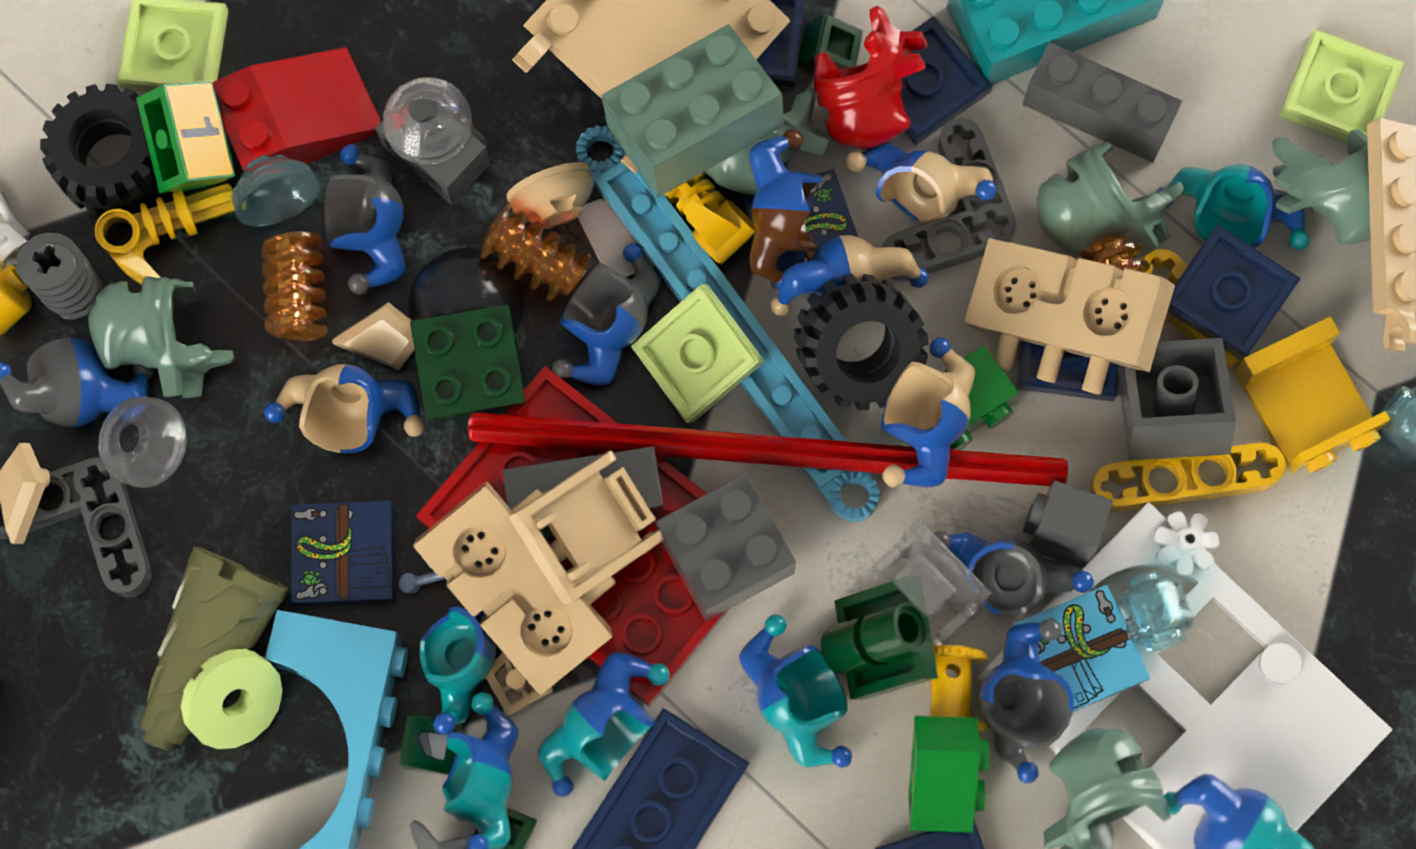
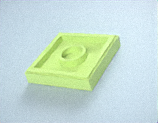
M131 0L117 80L120 88L125 89L127 87L132 90L151 91L165 84L216 81L228 17L226 4L189 0Z
M1314 29L1304 50L1279 117L1347 143L1351 130L1359 128L1367 136V124L1378 118H1384L1404 62Z
M701 284L631 345L686 423H694L765 362L708 284Z

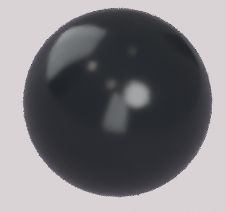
M456 248L435 256L418 272L409 293L408 311L410 319L415 321L508 304L516 335L524 316L525 300L517 276L503 260L481 249Z

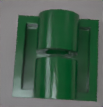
M508 304L410 321L427 421L526 404L519 351Z
M906 576L834 600L838 623L824 630L820 643L821 653L825 663L833 672L847 676L850 700H865L938 678L921 577Z

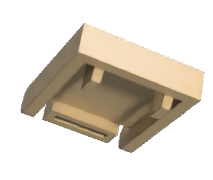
M612 450L599 456L508 516L563 605L574 602L665 539L660 529L648 533L643 539L637 534V531H640L656 519L624 467L614 471L605 478L599 473L601 469L608 467L617 459ZM547 525L549 526L574 567L565 572L539 529Z

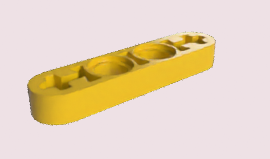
M1261 442L1232 446L1231 454L1115 462L1104 465L1096 472L1090 484V493L1113 500L1110 512L1141 509L1148 502L1156 507L1262 492L1271 489L1282 478L1286 469V463L1282 452L1276 446ZM1256 456H1260L1264 464L1271 463L1272 469L1265 475V478H1261L1259 471L1251 470L1244 471L1238 477L1240 483L1235 482L1236 468L1250 466L1256 459ZM1232 458L1237 459L1236 466ZM1207 461L1219 464L1225 473L1224 483L1219 486L1205 484L1199 477V466ZM1158 468L1169 470L1176 479L1175 489L1169 493L1156 491L1150 484V473ZM1134 472L1140 473L1139 489L1143 497L1137 496L1138 486L1122 490L1119 499H1113L1111 491H1102L1101 487L1106 484L1109 476H1113L1117 484L1132 483L1135 479Z

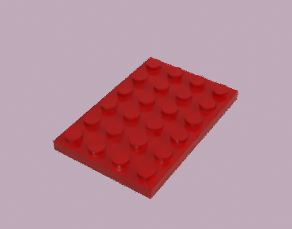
M546 366L542 368L524 389L526 404L509 407L503 414L617 423ZM479 442L419 511L416 517L427 528H430L486 481L507 504L503 478L504 469L602 455L606 452ZM655 456L664 516L707 494L662 457ZM663 517L655 518V524L637 531L639 537L643 539L648 533L656 531V521ZM556 537L554 540L547 542L548 545L553 543L556 540ZM662 542L613 574L612 577L616 581L615 585L591 603L612 630V638L588 656L591 661L601 668L605 658L610 653L625 652L641 658L650 664L662 663L669 669V680L661 686L653 685L645 677L630 679L629 691L648 707L653 704L729 611L727 610L705 622ZM568 557L560 563L565 572L574 567Z

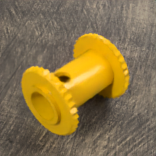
M962 645L933 646L938 678L931 680L930 716L972 717V664L987 662L988 655L982 650ZM946 670H954L957 673V678H950L946 674ZM978 721L979 734L987 730L985 722Z

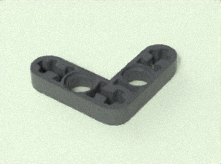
M963 117L954 118L943 126L938 142L939 154L954 165L987 168L993 177V183L997 187L995 197L989 201L980 200L977 195L964 197L958 202L961 209L960 213L889 236L882 248L901 247L908 249L912 253L920 249L921 241L919 239L924 238L926 253L930 260H925L924 251L913 254V257L918 267L926 269L928 274L983 257L989 238L1011 242L1015 233L1016 219L982 130L971 119ZM955 133H959L962 139H971L967 147V155L970 161L962 165L964 156L959 145L950 146ZM989 218H992L996 225L1004 224L1000 237H994L992 231H985L976 234L974 241L976 245L971 246L970 232L966 224H970L971 233L984 229ZM943 231L954 232L960 238L962 246L954 253H944L937 249L934 238ZM902 275L893 277L891 279L897 281H907L908 277Z
M97 457L49 472L50 483L48 487H61L64 495L63 501L53 511L41 510L38 505L28 533L82 514L105 586L118 596L125 598L136 597L143 593L149 586L152 578L151 567L120 471L107 459ZM97 471H100L105 477H110L109 480L103 482V488L106 497L112 503L102 504L98 492L92 487H87L88 484L94 482L93 474ZM110 515H120L125 520V530L115 540H105L100 535V525ZM0 524V539H9L5 525L2 526ZM130 545H133L132 549H126ZM123 551L126 562L133 568H138L137 572L131 574L132 583L126 585L120 579H115V576L122 572L119 558L113 553L106 556L107 552Z

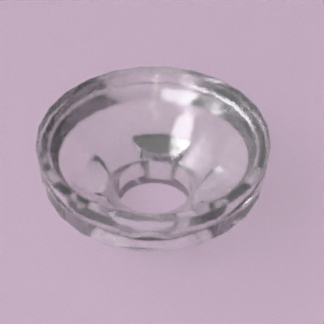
M433 77L417 78L401 85L390 96L383 114L384 131L392 149L402 158L421 165L438 164L454 157L464 148L472 130V114L468 102L453 84ZM429 99L438 105V114L428 122L421 123L415 121L410 116L411 107L419 100Z
M154 397L129 398L112 409L104 420L99 435V454L107 471L117 480L133 487H152L166 481L175 473L185 454L187 435L182 417L168 402ZM134 424L139 430V442L133 450L124 452L119 444L120 433L127 425Z

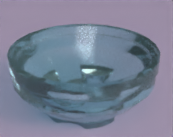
M283 155L273 157L261 156L248 164L246 172L241 175L231 196L234 212L240 222L249 226H268L283 222L298 215L314 202L320 192V183L311 167L304 162L286 158Z

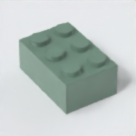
M730 24L725 25L601 95L608 128L658 198L784 126L782 93Z

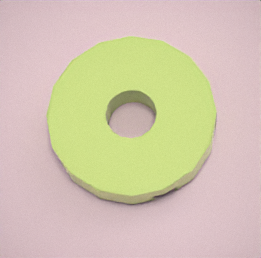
M248 649L227 650L210 657L200 666L203 671L198 674L195 680L191 677L184 688L181 703L184 724L202 744L215 749L237 748L259 736L269 727L278 712L283 693L279 673L269 661ZM241 689L237 702L230 707L222 708L225 697L230 692Z

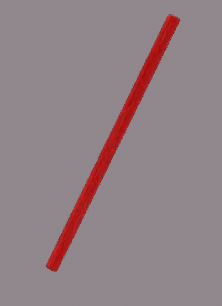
M475 412L470 415L468 421V437L473 442L600 452L612 450L613 453L654 447L655 456L882 474L890 465L895 464L902 469H910L918 465L917 453L912 446ZM950 449L946 479L1051 487L1053 481L1066 484L1068 479V462L1064 458Z

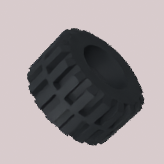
M106 83L104 91H100L96 84L85 86L86 94L81 96L76 91L66 96L70 102L64 107L57 103L51 110L55 116L54 121L46 120L42 128L48 137L40 139V150L46 156L42 160L53 180L74 205L81 210L86 207L92 215L101 216L104 209L107 212L112 209L126 208L131 214L141 211L138 204L144 200L151 205L158 198L154 193L158 185L136 100L139 97L136 91L126 87L121 92L117 84ZM116 134L131 137V144L127 153L115 164L104 168L86 166L88 153L99 140Z
M853 274L843 275V285L836 286L833 280L824 283L825 293L819 297L813 292L808 297L807 301L811 305L810 310L800 309L797 320L802 328L794 329V340L799 346L795 350L814 386H817L825 398L828 400L834 398L838 406L846 409L849 408L852 402L858 411L869 410L871 402H876L879 408L885 407L891 390L899 376L912 361L926 365L928 354L922 347L929 345L928 334L922 328L925 324L920 315L901 291H897L893 284L885 279L879 283L874 275L863 274L862 281H858ZM865 321H876L885 325L883 341L877 351L871 356L857 362H846L836 358L839 340L849 328Z

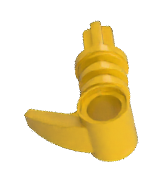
M702 172L664 195L670 203H677L676 209L681 215H686V221L695 228L692 235L710 257L722 265L755 234V226L738 206L729 199L725 201V198L719 191H714L715 186L709 179H704L705 172Z
M229 184L216 186L186 197L183 191H176L173 193L174 201L164 204L162 198L159 197L156 198V207L148 209L144 202L140 204L141 212L135 214L122 209L109 210L103 213L95 224L96 240L103 250L113 258L121 270L142 286L145 276L161 278L144 259V252L148 247L160 244L159 236L168 233L171 240L176 239L175 231L185 228L189 236L198 234L195 224L233 212L238 208L235 194ZM117 222L128 223L133 229L130 241L122 246H113L106 239L108 228Z

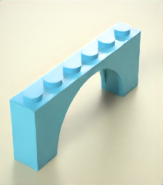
M277 610L265 660L269 661L274 668L289 671L305 678L325 693L335 707L344 726L349 752L347 779L336 809L322 829L298 849H357L361 830H368L372 823L375 799L369 798L373 778H380L384 769L386 748L380 747L384 727L391 728L395 719L397 698L391 697L395 677L402 678L405 673L408 648L402 647L403 639L395 631Z

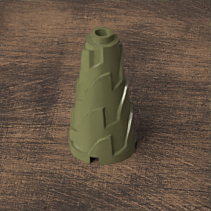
M194 546L172 605L174 613L157 653L160 660L151 681L147 705L139 727L146 731L143 737L144 741L166 751H171L174 744L180 746L185 744L191 731L184 724L181 703L184 688L192 677L194 680L197 678L198 674L203 671L200 666L210 657L227 650L249 649L255 646L280 603L283 602L289 590L287 587L261 573L256 574L246 569V566Z

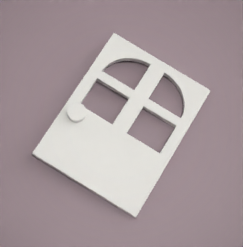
M1149 502L1082 569L1091 573L1094 580L1092 589L1110 576L1132 568L1160 567L1175 571V561L1166 567H1162L1156 560L1157 552L1164 548V545L1155 543L1153 540L1154 532L1158 527L1169 529L1170 527L1168 526L1167 519ZM1214 562L1205 571L1200 570L1193 564V572L1190 576L1185 577L1194 582L1196 586L1146 636L1152 640L1151 643L1140 640L1133 630L1126 625L1151 678L1136 686L1184 731L1150 768L1154 770L1161 783L1163 795L1170 791L1177 792L1188 782L1205 773L1216 776L1233 790L1248 788L1261 791L1279 804L1284 811L1288 826L1297 831L1393 729ZM1076 590L1060 592L1041 612L1091 592V590L1085 593ZM1212 599L1264 649L1210 704L1158 654ZM1004 650L979 674L977 678L982 683L991 670L1003 663ZM1120 693L1073 712L1070 723L1064 733L1048 747L1057 755L1065 745L1080 735ZM1186 804L1183 805V808L1177 814L1170 815L1171 818L1163 822L1145 805L1121 818L1153 849H1195L1193 842L1195 829L1206 811L1202 806Z

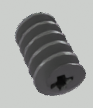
M43 233L25 242L18 252L16 267L19 277L49 310L59 314L63 319L76 320L89 315L91 308L96 303L97 294L102 292L104 286L100 274L70 238L59 233Z

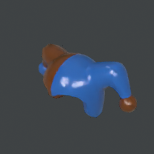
M793 129L787 130L783 136L758 142L751 148L749 154L751 170L757 185V192L755 193L751 208L755 235L750 250V267L754 274L775 283L778 291L785 273L776 265L778 258L785 251H816L818 245L811 242L807 235L805 219L810 213L807 204L810 191L817 183L822 182V176L788 171L779 158L784 150L796 151L803 143L801 133Z

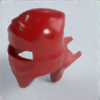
M879 6L869 9L872 32L866 36L863 44L871 55L867 63L838 69L826 51L816 54L814 57V89L817 93V105L829 110L830 116L824 120L828 135L839 145L850 146L854 149L867 150L875 148L898 137L910 128L911 120L904 110L901 98L902 78L925 69V63L920 54L912 53L913 50L927 48V41L922 31H900L891 25L884 9Z

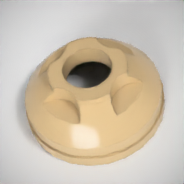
M583 162L557 165L523 179L508 191L506 198L515 215L526 221L538 224L540 228H551L559 224L568 223L581 215L580 212L584 209L583 204L590 197L594 186L592 172L589 165Z

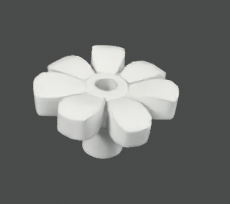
M1182 512L1170 514L1167 518L1170 529L1158 527L1154 532L1153 540L1155 543L1164 545V548L1156 554L1157 562L1162 567H1166L1175 561V572L1179 576H1190L1193 572V564L1200 570H1207L1214 562L1213 556L1207 550L1215 549L1219 546L1218 534L1215 532H1204L1208 519L1199 513L1193 515L1189 522L1186 521Z

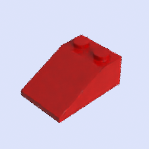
M346 47L248 66L212 82L215 96L221 109L222 124L253 188L337 152L346 145H353L377 134L375 128L381 123Z

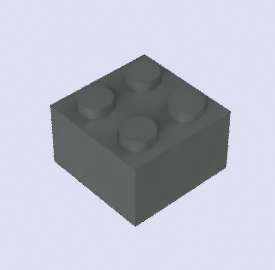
M1223 338L1158 342L1150 372L1119 366L1118 379L1129 460L1231 454L1236 418Z
M747 474L734 479L656 521L657 530L660 529L665 538L661 542L705 622L795 574L796 560Z

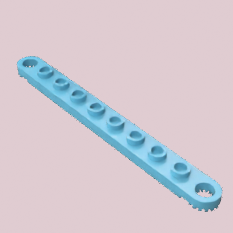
M597 125L595 128L590 127L586 129L587 131L580 135L576 143L578 162L589 165L594 186L635 242L642 247L643 253L679 302L683 301L701 284H708L765 362L744 379L740 385L778 436L846 441L712 258L695 240L692 231L666 196L662 195L658 198L639 170L634 174L620 161L626 152L608 126L600 127V125ZM598 141L607 142L614 148L613 155L610 156V159H606V162L600 161V163H597L596 160L592 161L587 154L590 145ZM801 467L832 511L842 520L861 522L875 512L880 493L876 480L872 478L869 472ZM848 484L863 486L869 496L868 502L859 509L848 508L840 499L842 488Z

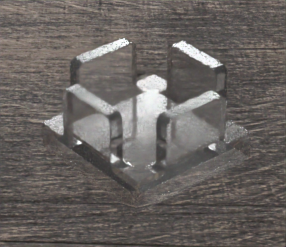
M920 519L914 522L904 532L903 537L872 565L870 575L877 582L903 559L907 565L895 575L893 582L925 616H928L929 626L946 610H951L956 614L937 632L933 640L937 645L947 643L965 625L967 626L976 618L992 594Z

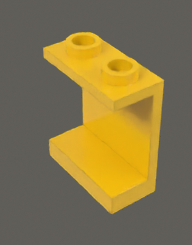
M1331 316L1243 358L1234 370L1236 378L1273 443L1282 452L1286 466L1291 474L1306 467L1310 474L1315 473L1337 461L1338 459L1334 453L1351 446L1355 453L1374 444L1381 439L1378 431L1391 420L1386 411L1372 417L1331 344L1338 337L1340 331Z

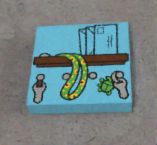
M1108 585L1013 624L1015 626L1029 622L1041 623L1043 620L1054 618L1061 624L1062 632L1058 639L1046 641L1042 638L1039 641L1038 655L1041 665L1058 674L1070 685L1074 696L1073 712L1151 679Z

